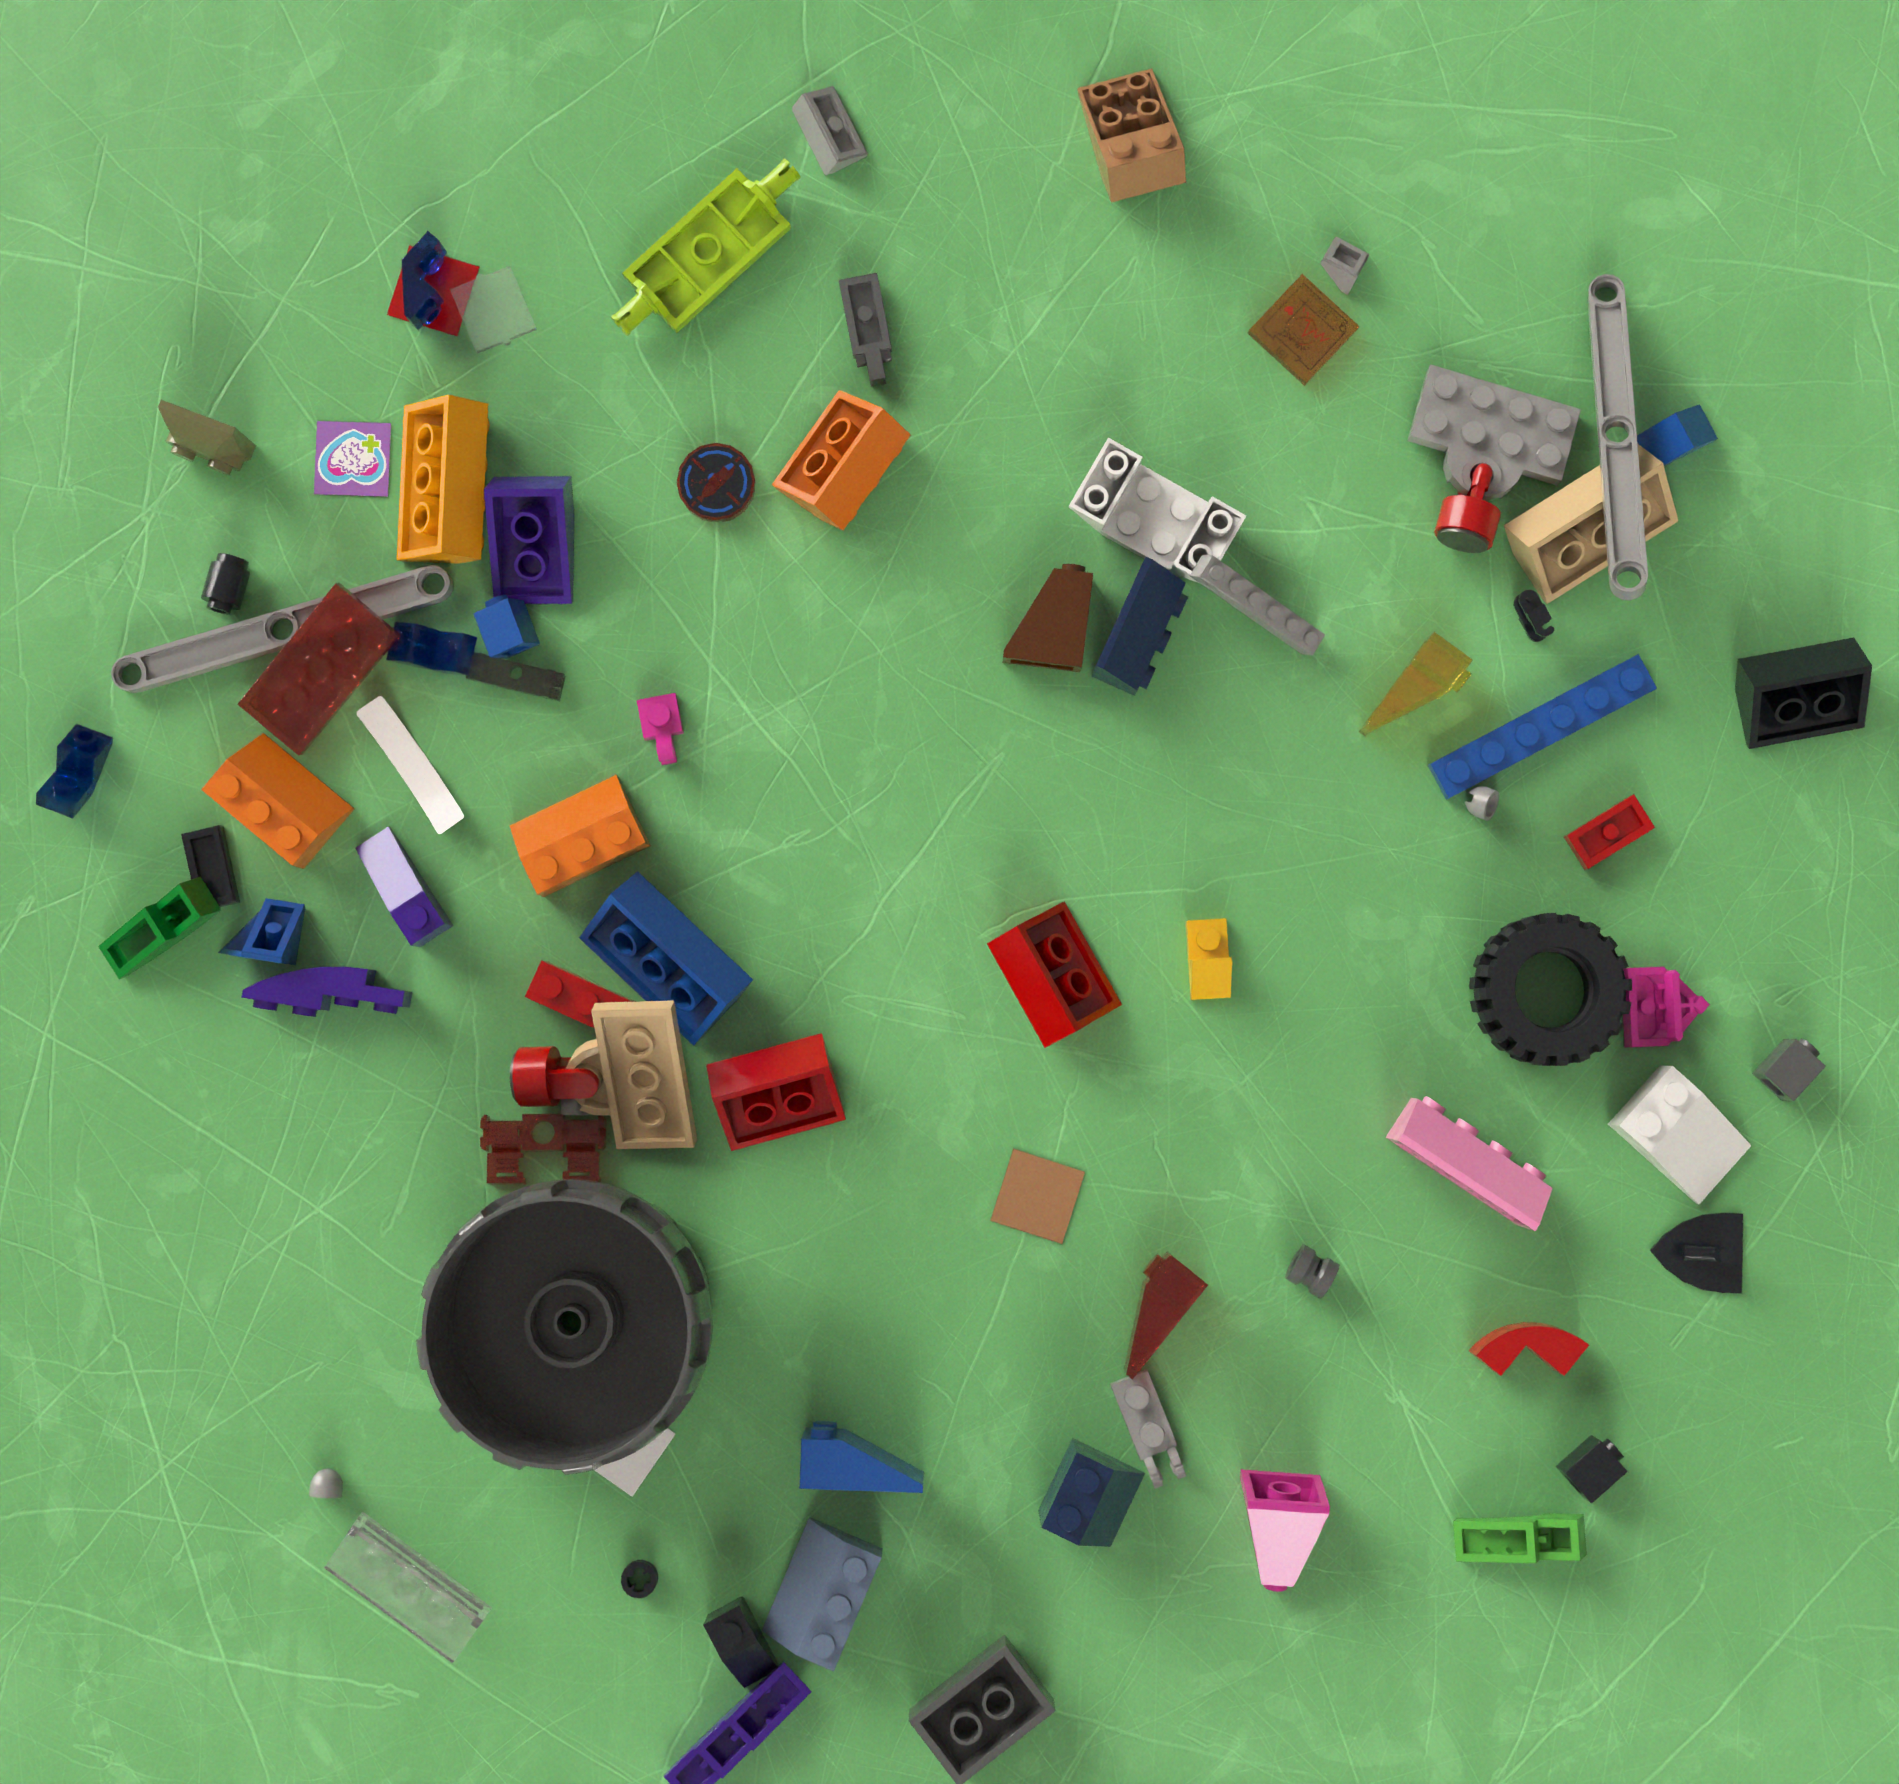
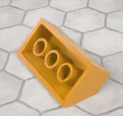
M445 395L404 406L397 561L460 564L481 560L484 546L482 533L483 512L485 510V473L488 467L486 447L490 426L488 403L454 395Z

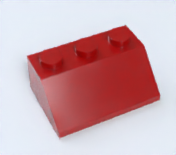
M1065 901L1017 925L987 943L1044 1048L1073 1034L1122 1005Z
M822 1033L706 1065L712 1100L731 1151L846 1120Z

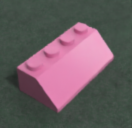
M1425 1096L1423 1101L1411 1098L1385 1138L1516 1225L1536 1231L1541 1223L1553 1189L1543 1182L1546 1175L1528 1163L1520 1167L1511 1161L1510 1157L1513 1153L1499 1143L1492 1140L1490 1145H1487L1476 1136L1479 1130L1459 1118L1456 1123L1452 1122L1442 1115L1446 1109L1429 1097Z

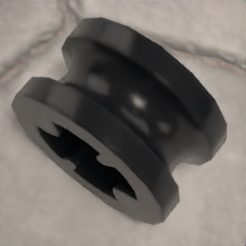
M646 1560L631 1562L626 1566L621 1575L623 1590L633 1598L647 1597L653 1592L658 1583L656 1568ZM636 1568L645 1569L643 1574L647 1572L650 1574L651 1581H647L644 1584L643 1590L635 1589L636 1583L631 1585L629 1582V1577L635 1574Z

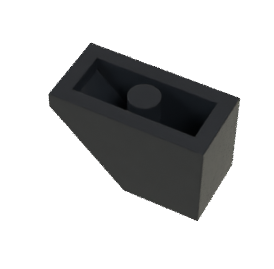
M743 1596L707 1615L703 1624L722 1662L744 1688L768 1676L779 1666Z

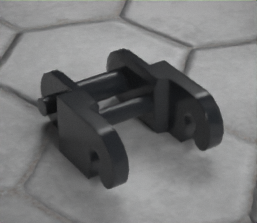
M1525 590L1515 598L1514 608L1530 640L1540 642L1554 632V627L1549 626L1547 629L1542 628L1552 617L1535 591Z

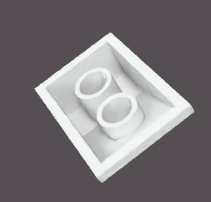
M1660 1065L1608 1123L1611 1128L1698 1205L1751 1147L1750 1143L1704 1093L1674 1066Z

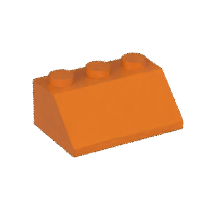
M839 390L772 483V486L820 520L843 531L848 523L854 519L858 509L870 492L878 485L880 478L891 462L900 454L911 434L882 407Z
M262 733L227 758L201 789L289 864L302 869L308 865L355 809L265 733Z
M617 775L510 825L520 860L537 895L543 897L651 846Z

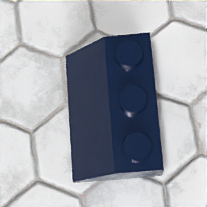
M1145 556L1095 666L1092 677L1134 696L1139 686L1147 689L1156 669L1149 665L1155 651L1163 654L1172 634L1171 631L1165 629L1170 617L1173 615L1179 618L1189 597L1182 594L1186 582L1153 559Z

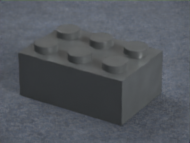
M1003 1635L909 1709V1722L956 1784H963L1054 1713L1056 1709L1054 1698L1006 1635Z

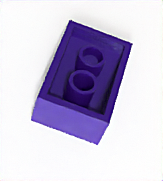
M493 477L484 488L493 598L507 595L511 599L524 600L525 604H572L574 581L572 477Z

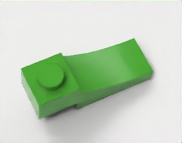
M1543 1513L1542 1515L1521 1517L1456 1518L1453 1521L1456 1562L1537 1563L1539 1560L1581 1561L1587 1555L1584 1514Z

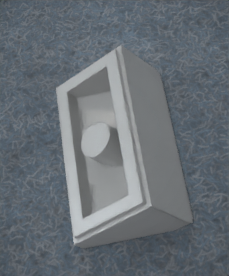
M834 86L804 93L793 105V114L825 175L835 173L868 155Z

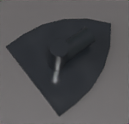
M1743 1213L1704 1214L1683 1221L1666 1232L1650 1249L1651 1253L1666 1270L1685 1283L1707 1291L1742 1294Z

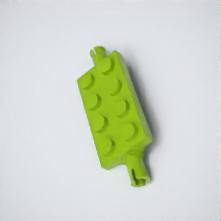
M783 158L781 163L760 182L758 180L752 182L736 168L622 272L624 278L635 289L636 295L618 312L613 314L611 319L619 328H622V332L625 335L629 336L630 332L652 312L655 315L658 313L678 333L791 229L790 223L775 207L777 204L776 199L796 180L798 181L801 178L794 166L789 167L790 162Z

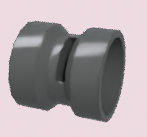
M1303 1244L1293 1257L1286 1271L1285 1279L1295 1285L1302 1283L1308 1287L1309 1293L1321 1299L1332 1285L1340 1264L1329 1258H1319L1315 1250Z

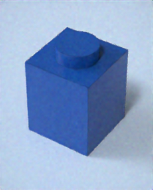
M507 595L497 596L485 602L486 608L473 613L490 658L508 659L540 644L524 600L511 599Z

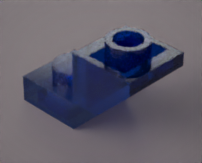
M429 231L402 259L404 315L417 330L424 324L429 325L439 315L441 311L440 306L444 303L439 293L424 280L427 275L431 276L440 269L444 262V256L447 254L441 242Z
M395 622L388 638L386 660L446 674L469 676L477 637L465 633L442 632L417 623Z
M76 724L57 746L56 770L36 793V805L74 818L94 792L113 744V737Z

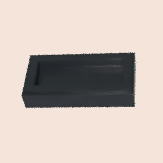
M218 825L181 834L191 879L201 877L220 907L240 903L224 826Z

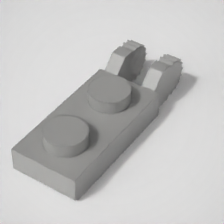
M1145 1369L1110 1383L1140 1461L1144 1460L1154 1488L1163 1486V1478L1152 1456L1163 1451L1168 1453L1174 1475L1178 1479L1186 1477L1185 1470L1175 1448L1178 1445L1148 1370Z

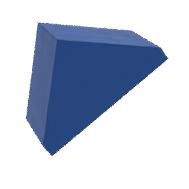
M1700 404L1676 412L1637 435V443L1663 462L1664 466L1718 439Z

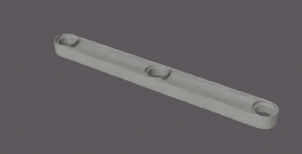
M1604 274L1597 276L1590 283L1587 302L1608 576L1611 592L1616 597L1622 600H1633L1640 597L1646 589L1648 566L1626 297L1623 282L1614 275ZM1606 287L1613 289L1617 293V297L1612 301L1603 302L1598 300L1595 293L1600 288ZM1612 427H1621L1628 432L1629 436L1622 442H1613L1606 437V432ZM1626 571L1634 572L1639 576L1640 583L1633 588H1625L1618 583V575Z
M439 566L421 567L123 656L113 664L111 670L112 680L122 690L130 693H140L441 603L452 594L453 580ZM431 574L441 575L445 583L443 590L436 595L427 594L424 590V581ZM280 619H289L293 624V632L285 640H278L273 634L274 624ZM129 664H137L142 672L141 679L134 685H127L122 679L123 669Z

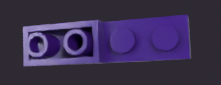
M316 967L282 973L259 981L243 989L241 998L253 999V1007L277 1011L278 1004L293 1006L292 1014L316 1017L317 1010L330 1011L332 996H335L334 1004L358 1008L359 1000L374 1002L373 1010L397 1014L398 1006L410 1008L413 992L374 986L376 970L353 967Z

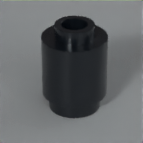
M218 553L216 561H211L201 599L208 602L207 608L209 610L230 615L232 609L240 610L250 572L247 571L248 561L225 553Z

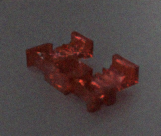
M522 1114V1121H490V1116H482L480 1128L483 1130V1137H480V1147L484 1151L489 1152V1146H492V1153H487V1184H526L524 1172H519V1158H524V1153H521V1145L524 1152L565 1151L566 1145L567 1149L566 1152H563V1158H568V1171H563V1179L601 1182V1177L599 1176L600 1152H596V1145L598 1144V1150L600 1151L606 1148L607 1120L603 1115H598V1120H565V1115ZM540 1122H549L554 1127V1137L546 1144H539L533 1138V1129ZM590 1172V1175L569 1176V1173ZM501 1173H517V1176H499V1177H497V1174H501Z

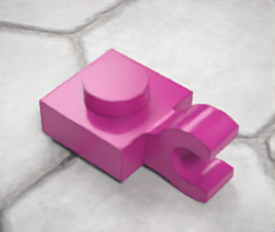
M676 693L637 700L644 740L656 739L658 759L662 766L677 763L673 736L684 734Z

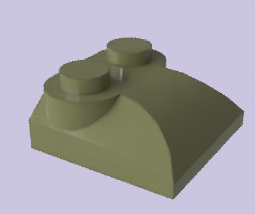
M160 400L158 408L170 431L166 443L173 446L171 449L172 454L192 462L195 456L209 461L207 465L209 468L226 475H230L232 470L240 471L243 463L251 460L256 445L235 427Z

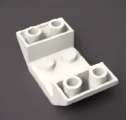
M1108 438L1071 501L1069 508L1106 538L1145 559V556L1153 559L1174 575L1197 582L1190 577V574L1202 555H1213L1221 561L1246 515L1213 496L1209 502L1143 466L1141 464L1142 456Z

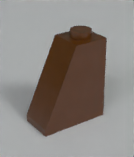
M1062 564V569L1054 568L1006 645L1002 663L1080 672L1083 663L1093 573L1085 572L1086 567L1077 564Z

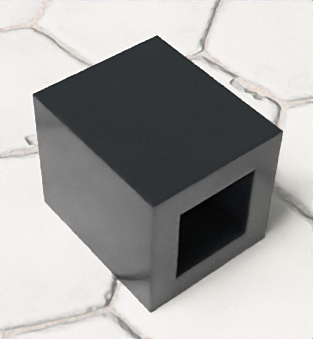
M1593 1435L1589 1436L1556 1466L1577 1492L1591 1504L1628 1472L1619 1462L1624 1456L1609 1439L1602 1442Z

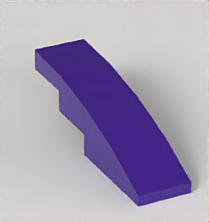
M783 1661L702 1736L664 1774V1778L670 1784H715L720 1778L723 1779L751 1750L754 1751L812 1691Z

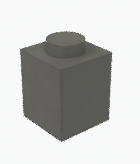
M1802 1038L1799 1041L1797 1039H1783L1752 1074L1781 1101H1795L1826 1066L1817 1058L1820 1055L1819 1051L1808 1041Z

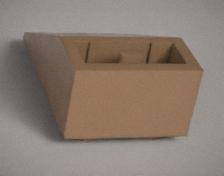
M1152 69L1077 88L1099 171L1111 203L1186 183L1184 146Z

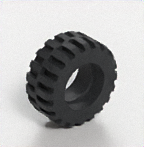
M1544 913L1521 918V920L1509 923L1500 929L1501 932L1488 939L1484 944L1486 949L1483 954L1477 955L1473 964L1477 969L1475 977H1470L1469 989H1474V1000L1470 1001L1472 1012H1477L1481 1020L1477 1024L1482 1033L1489 1034L1493 1039L1491 1043L1498 1050L1506 1051L1510 1054L1511 1058L1520 1062L1532 1063V1065L1566 1066L1570 1063H1580L1590 1059V1055L1594 1052H1602L1610 1045L1608 1039L1612 1035L1620 1033L1624 1026L1620 1022L1623 1014H1629L1632 1003L1626 1001V991H1632V978L1625 979L1623 969L1629 967L1625 956H1618L1614 949L1618 945L1611 936L1604 937L1599 933L1601 930L1599 926L1592 922H1582L1579 916L1571 914ZM1543 952L1558 953L1570 959L1580 972L1584 986L1582 1005L1576 1016L1567 1024L1554 1028L1542 1027L1529 1021L1519 1008L1515 994L1516 978L1521 966L1532 956Z

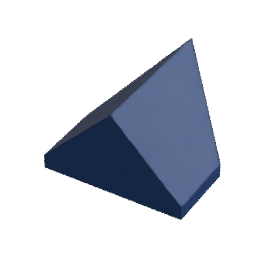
M266 898L261 910L218 953L296 965L305 904Z

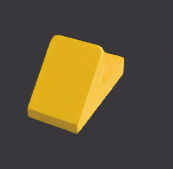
M1227 919L1186 921L1190 999L1231 998L1232 957H1229Z

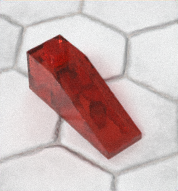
M1168 1251L1163 1257L1156 1254L1143 1270L1147 1277L1142 1282L1124 1365L1126 1375L1132 1380L1208 1286L1205 1281Z

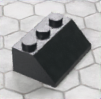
M1854 637L1738 659L1735 692L1745 741L1749 749L1865 728L1872 664Z

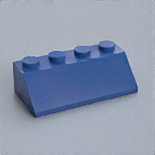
M638 871L608 896L579 937L645 1001L674 1000L679 1032L693 1046L737 1001L753 981L739 965L726 955Z

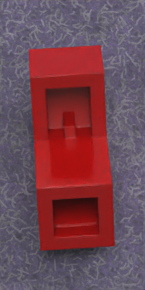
M1521 1322L1506 1325L1488 1333L1476 1342L1469 1352L1493 1372L1502 1376L1521 1351L1527 1347L1554 1371L1565 1376L1588 1348L1589 1344L1581 1338L1553 1325Z

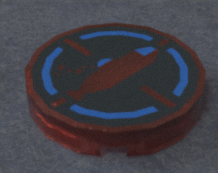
M711 443L699 446L686 456L679 467L677 487L680 499L689 512L701 520L709 522L733 520L745 512L754 497L756 482L752 465L742 452L731 445Z

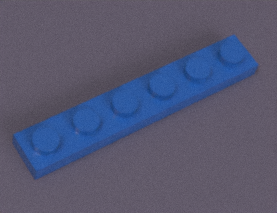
M1639 654L1432 762L1428 767L1447 800L1654 691L1657 687Z

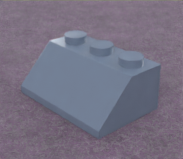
M809 1517L762 1631L796 1656L834 1672L882 1558L883 1548Z

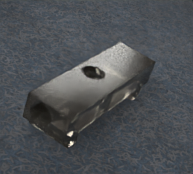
M475 652L471 654L466 679L559 702L566 678L565 674L554 670H546L500 658H490L486 654ZM515 668L522 669V676L518 679L511 677V672Z

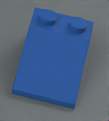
M816 1421L813 1422L812 1428H805L801 1439L800 1489L923 1493L924 1471L847 1429L837 1428L836 1422Z

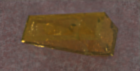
M1433 632L1359 730V733L1367 736L1443 697L1451 689L1458 692L1471 675L1466 669L1473 659Z

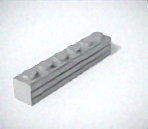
M1202 555L1190 574V577L1300 654L1314 655L1325 636L1324 633L1213 555Z

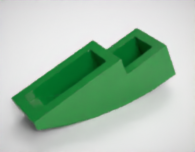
M201 877L179 883L157 903L144 907L98 947L118 979H122L190 935L220 912L221 908Z

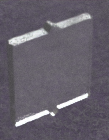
M510 266L485 276L478 274L475 280L450 289L477 354L503 343L508 346L511 340L537 330Z

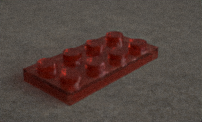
M335 583L237 705L298 756L303 755L401 634L342 584Z

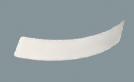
M378 696L359 709L356 713L404 779L437 833L442 834L462 820L464 814L453 796L382 696Z

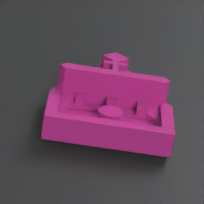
M1665 967L1624 968L1625 979L1632 978V991H1626V1001L1632 1003L1629 1014H1623L1624 1048L1669 1046L1671 1042H1680L1684 1037L1683 1032L1710 1004L1702 996H1697L1680 979V974L1676 970H1667Z

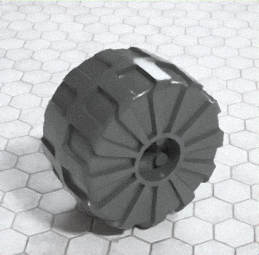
M579 1179L541 1182L523 1187L498 1198L481 1209L459 1229L438 1262L431 1267L421 1293L422 1297L426 1299L422 1318V1336L416 1340L420 1369L427 1370L430 1383L442 1405L439 1412L456 1433L463 1431L474 1442L493 1453L494 1461L514 1469L521 1470L526 1466L562 1470L565 1475L589 1472L602 1465L627 1457L648 1445L675 1421L690 1401L704 1373L712 1341L713 1313L709 1280L701 1258L697 1257L688 1240L678 1229L676 1222L657 1205L651 1204L641 1197L615 1185ZM573 1311L579 1315L581 1319L579 1331L570 1332L565 1329L562 1324L564 1312Z

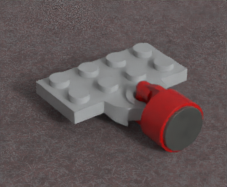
M1430 364L1426 372L1407 441L1445 452L1443 463L1447 483L1450 482L1458 491V495L1448 496L1443 499L1434 531L1437 539L1449 548L1467 553H1481L1492 548L1501 512L1495 505L1487 501L1496 498L1501 499L1513 489L1521 475L1558 486L1563 478L1581 409Z

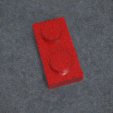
M1633 794L1565 835L1564 838L1583 869L1587 870L1653 830L1655 826Z

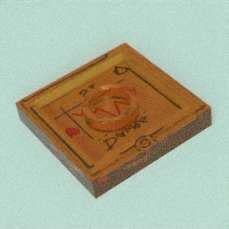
M1301 274L1249 329L1248 334L1305 386L1360 326L1309 279Z

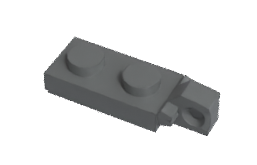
M877 273L839 280L853 358L856 359L857 368L867 366L871 387L886 384L883 363L892 361V346Z

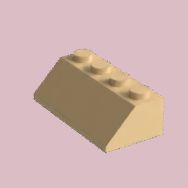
M1638 444L1646 542L1678 522V517L1663 462ZM1600 465L1504 525L1513 555L1542 600L1547 604L1608 566Z

